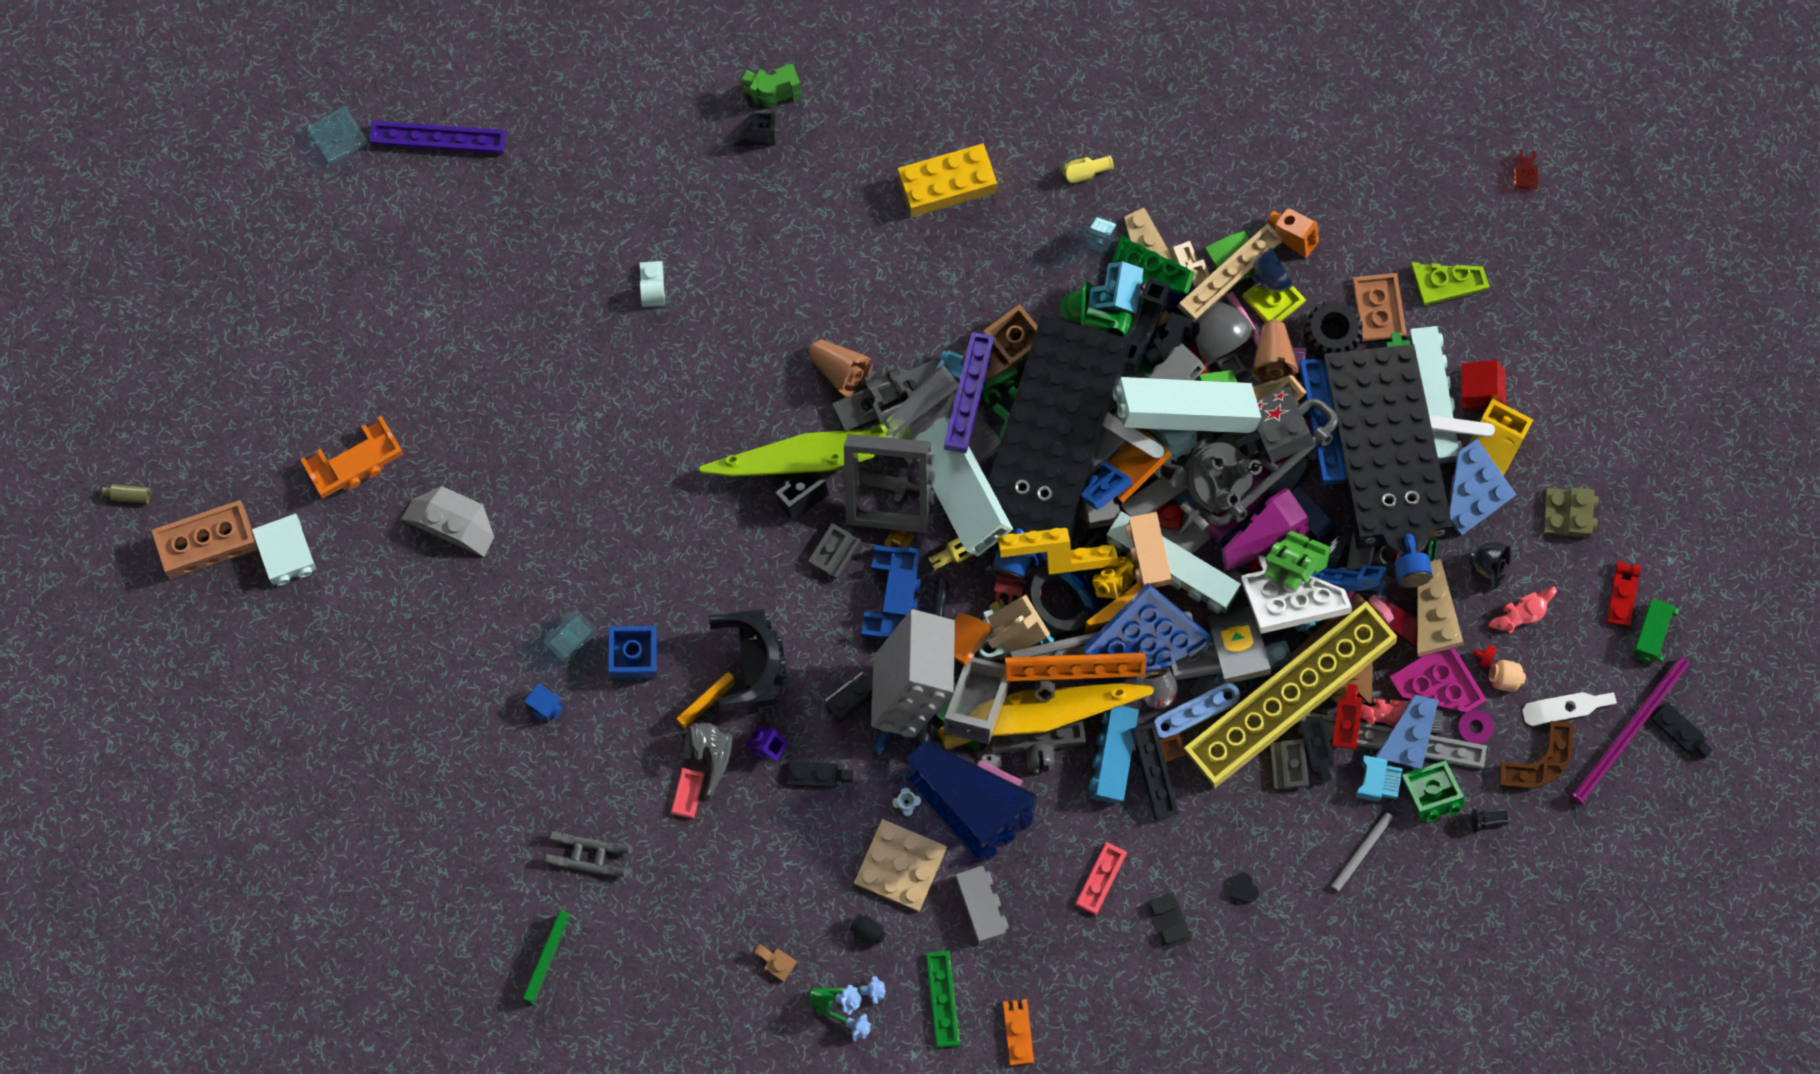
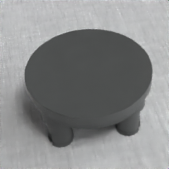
M1211 443L1199 449L1192 457L1187 470L1188 489L1193 499L1204 509L1213 512H1226L1230 507H1237L1240 501L1249 494L1252 485V475L1259 474L1262 471V466H1257L1261 464L1258 460L1247 459L1238 448L1231 444Z

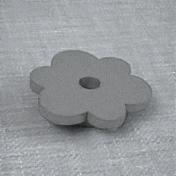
M986 746L983 751L977 753L978 760L976 766L981 760L999 769L1002 766V761L999 759L1001 753L992 754V747Z

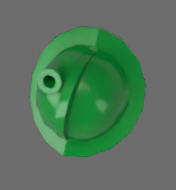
M1085 281L1083 282V289L1072 291L1061 300L1060 311L1065 319L1084 326L1090 289L1094 287L1093 284Z

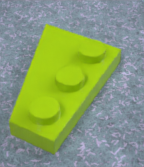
M1411 262L1410 265L1423 306L1487 291L1490 288L1484 268L1481 266H1440V264L1433 263L1432 265H1422L1416 262Z

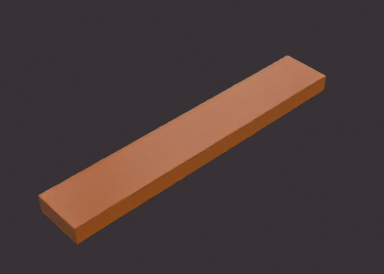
M1120 653L1005 658L1004 678L1005 681L1142 677L1145 676L1146 654Z

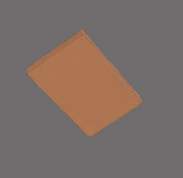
M1397 273L1352 277L1356 312L1361 316L1359 321L1363 322L1361 343L1391 340L1390 335L1395 332H1400L1401 338L1406 339L1407 335Z

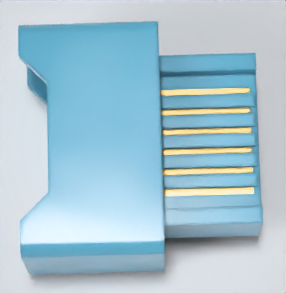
M1364 756L1361 763L1365 769L1363 785L1359 787L1356 798L1377 802L1380 801L1381 797L1397 799L1402 768L1387 766V760Z

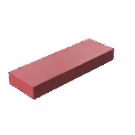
M1108 842L1105 843L1075 906L1095 916L1097 915L1127 854L1126 851Z

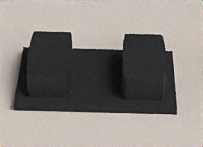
M1174 892L1145 902L1164 950L1193 940Z

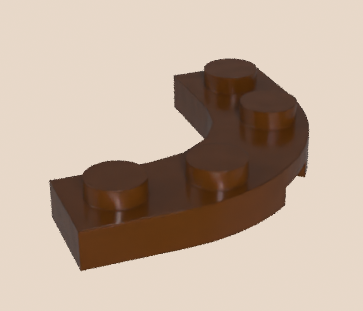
M1549 722L1548 748L1541 760L1531 764L1501 762L1499 787L1535 789L1545 786L1559 777L1568 765L1572 755L1574 723Z

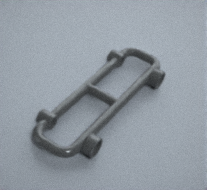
M1310 399L1301 405L1296 402L1302 415L1311 408H1317L1329 419L1324 427H1319L1315 430L1312 437L1315 445L1292 454L1279 467L1274 462L1272 463L1263 452L1259 451L1262 459L1258 461L1271 474L1247 494L1237 507H1230L1228 512L1222 517L1214 516L1197 502H1195L1196 510L1198 509L1201 512L1200 515L1213 526L1226 525L1233 519L1238 522L1244 520L1247 516L1245 509L1315 446L1319 443L1322 446H1326L1331 442L1333 436L1330 433L1336 428L1338 423L1337 414L1334 410L1319 399ZM1250 455L1246 457L1247 459L1252 460Z

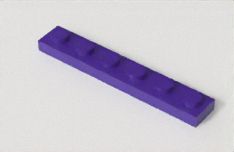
M372 121L369 142L371 145L504 154L506 130Z
M971 333L944 442V450L967 454L994 344L993 335Z

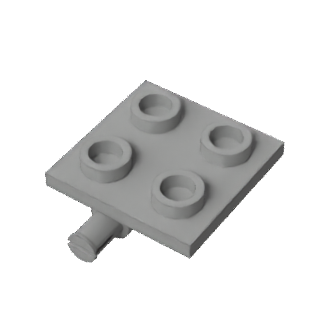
M1185 501L1182 505H1178L1185 512L1180 530L1160 529L1163 537L1193 554L1211 539V536L1204 531L1209 524L1200 516L1201 512L1198 509L1195 510L1188 501Z

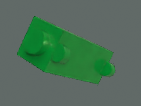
M1654 598L1649 602L1632 653L1637 656L1638 660L1646 663L1651 661L1663 662L1664 656L1660 655L1661 647L1672 615L1678 616L1679 610L1674 608V605Z

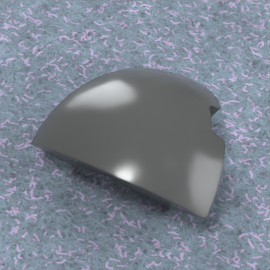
M1216 302L1195 321L1199 328L1196 342L1202 361L1207 362L1235 350L1252 336L1255 329L1246 316L1230 305Z

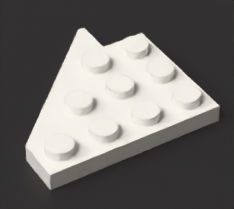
M1258 556L1262 571L1241 576L1242 585L1261 634L1352 613V607L1346 591L1323 580L1310 576L1307 584L1302 582L1298 589L1294 591L1284 585L1283 582L1287 575L1283 573L1277 582L1267 579L1265 571L1268 563L1265 556Z

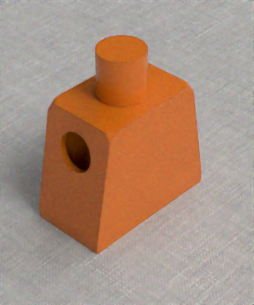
M1286 209L1283 215L1273 211L1267 219V223L1274 226L1275 231L1284 238L1282 242L1304 258H1307L1319 242L1318 223L1291 209Z

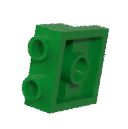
M1446 760L1402 775V781L1411 797V804L1420 822L1424 820L1429 823L1434 822L1439 818V815L1445 813L1455 815L1464 807V796Z

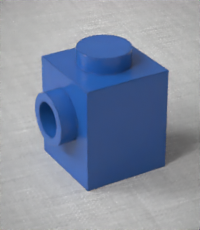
M539 683L524 701L526 707L532 710L530 714L539 721L545 719L550 722L552 718L556 719L563 710L561 698Z

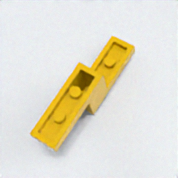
M1067 528L997 536L1001 557L1045 552L1049 574L1118 566L1115 545H1101L1099 547L1071 550Z

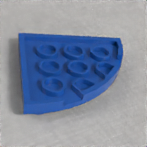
M1147 582L1082 649L1087 655L1145 653L1146 670H1154L1174 665V660L1177 661L1187 655L1191 657L1209 644L1213 638Z

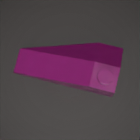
M1285 488L1269 498L1264 504L1266 508L1259 515L1254 514L1250 519L1252 523L1245 531H1239L1222 549L1225 570L1228 571L1258 560V556L1261 555L1268 556L1274 544L1284 541L1287 533L1290 531L1306 537L1310 535L1308 516L1289 489Z

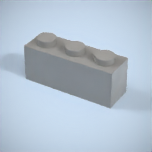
M980 866L956 874V881L978 945L1005 937L1006 929H1009L1005 915L1000 916L998 907L1001 906L998 894L992 893L990 885L993 884L990 872H985L984 867Z

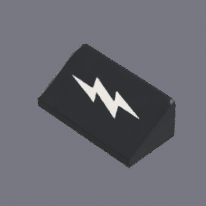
M1328 534L1324 537L1322 544L1331 547L1327 562L1328 568L1335 569L1351 534Z

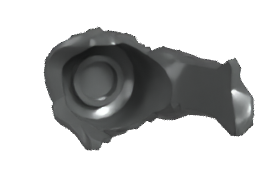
M694 723L689 726L686 732L683 758H691L693 750L697 760L702 759L703 755L706 757L708 783L704 798L710 800L728 766L732 749V738L730 733L720 732L718 727L711 723Z

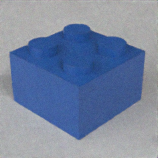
M656 626L609 627V675L611 679L657 678L658 633Z

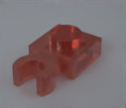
M1523 150L1519 151L1517 159L1520 164L1515 165L1514 188H1538V165H1532L1536 157L1534 150L1531 151L1530 158L1523 156Z

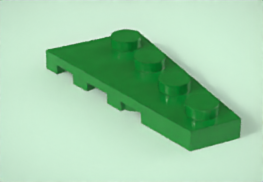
M1122 235L1111 262L1123 261L1143 268L1141 286H1145L1150 277L1169 284L1172 292L1188 294L1195 275L1192 270Z

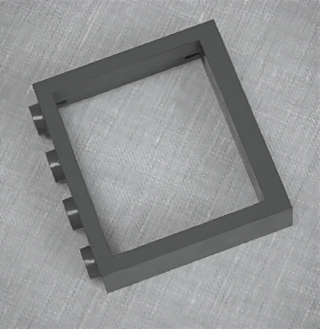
M848 434L844 444L846 525L928 533L930 525L934 524L935 511L932 510V505L935 501V491H932L931 487L935 480V471H931L935 454L931 452V442ZM858 453L919 459L920 516L860 510Z

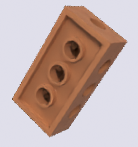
M241 500L152 530L164 571L169 579L259 550L246 509ZM231 530L229 534L223 535L225 531ZM209 537L206 542H201L204 538ZM182 545H187L185 549L179 550Z

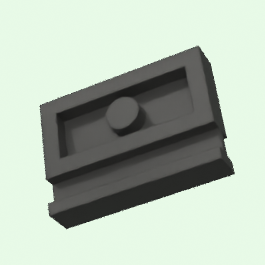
M832 523L810 557L808 564L838 580L861 543V539L852 536L849 532Z
M1304 739L1281 741L1279 743L1272 742L1270 747L1274 789L1309 787Z

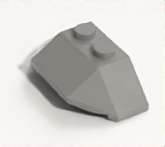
M443 486L412 499L402 518V521L482 557H485L494 539L483 504Z

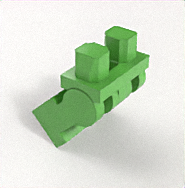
M793 64L775 69L776 74L766 75V72L761 69L757 74L747 70L741 80L742 85H744L743 93L751 96L752 103L756 105L761 103L764 107L772 108L778 104V101L791 97L794 102L802 100L801 86Z
M1290 531L1287 533L1284 541L1274 544L1270 554L1266 557L1268 566L1265 576L1267 579L1277 582L1283 573L1287 575L1283 582L1284 585L1296 591L1302 582L1308 583L1313 573L1317 574L1327 567L1331 547L1313 539L1309 541L1308 537Z

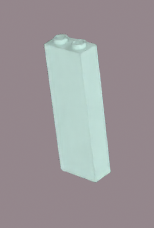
M1121 377L1118 385L1113 390V398L1117 401L1118 417L1121 418L1124 428L1253 433L1256 431L1261 420L1252 383Z
M944 416L936 420L925 432L918 434L914 440L931 442V452L935 454L934 463L931 465V471H935V480L932 487L965 550L975 556H979L998 542L997 536L1007 535L1013 528L969 446L967 454L944 450V442L950 419Z

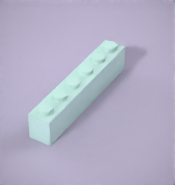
M1437 326L1410 329L1407 339L1410 345H1415L1429 415L1453 418L1452 411L1455 410L1453 397L1450 398L1449 395L1451 381L1445 372L1447 358L1446 355H1442L1441 347H1443V336L1438 332ZM1432 429L1439 464L1455 462L1456 453L1462 449L1461 441H1457L1456 433Z

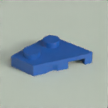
M1105 461L1100 463L1099 467L1101 470L1099 474L1092 476L1089 485L1081 494L1083 502L1096 510L1105 506L1110 500L1132 485L1129 476Z

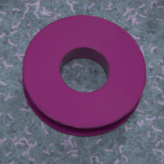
M1470 710L1460 718L1459 732L1470 743H1484L1493 734V721L1487 713L1481 710ZM1473 721H1477L1482 725V731L1478 734L1471 732L1469 729V724Z

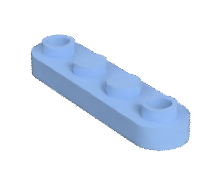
M1230 683L1222 684L1160 715L1154 721L1159 738L1162 739L1181 733L1235 706L1240 698L1238 688ZM1229 692L1233 697L1230 700H1226L1223 696ZM1168 724L1170 729L1164 732L1161 730V725Z

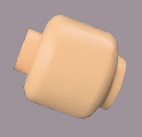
M1499 660L1491 666L1489 681L1492 682L1495 689L1515 692L1520 686L1524 685L1526 675L1523 673L1522 666L1519 663Z

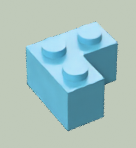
M1123 261L1109 263L1105 286L1091 287L1087 310L1090 307L1112 313L1117 310H1123L1129 314L1136 313L1139 305L1143 268Z

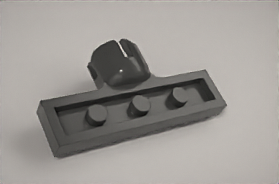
M1083 720L1075 721L1043 733L991 736L992 754L1024 752L1026 754L1027 768L1034 773H1039L1038 766L1041 761L1043 773L1054 768V749L1086 745Z

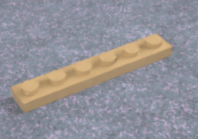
M1266 224L1185 297L1177 307L1188 318L1193 319L1194 323L1253 269L1256 258L1270 247L1274 250L1282 243L1284 238L1269 224Z

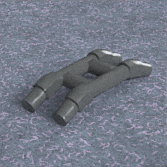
M550 831L548 840L573 846L571 859L545 854L544 863L566 869L602 874L604 876L627 877V868L603 865L606 852L631 854L633 851L632 845L598 841ZM583 847L597 850L594 863L580 861Z

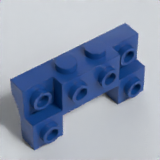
M874 546L871 571L889 574L883 614L864 611L861 637L877 640L888 639L911 609L917 610L918 601H914L915 592L919 593L921 579H917L920 549Z

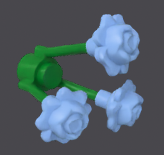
M873 976L868 986H861V988H856L852 985H848L847 988H813L810 993L809 1004L811 1007L817 1008V1013L828 1015L844 1023L846 1027L851 1029L852 1041L855 1042L859 1038H866V1035L870 1032L871 1023L867 1022V1015L863 1014L856 1020L852 1018L847 1019L828 1010L827 1007L830 1008L833 1001H836V1003L842 1005V1012L850 1015L860 1006L861 996L858 993L868 995L872 999L873 1004H877L878 999L884 998L885 985L882 981H878L877 976Z

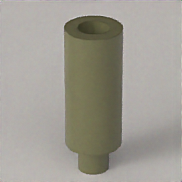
M112 484L111 488L103 487L102 495L110 497L111 501L148 504L150 488Z

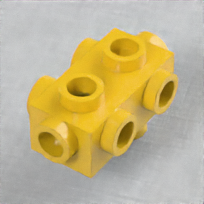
M1129 556L1118 557V566L1104 567L1100 574H1095L1093 586L1095 587L1097 597L1117 599L1124 591L1126 592L1133 587L1131 583L1136 579L1135 570H1138L1136 561H1132V558Z

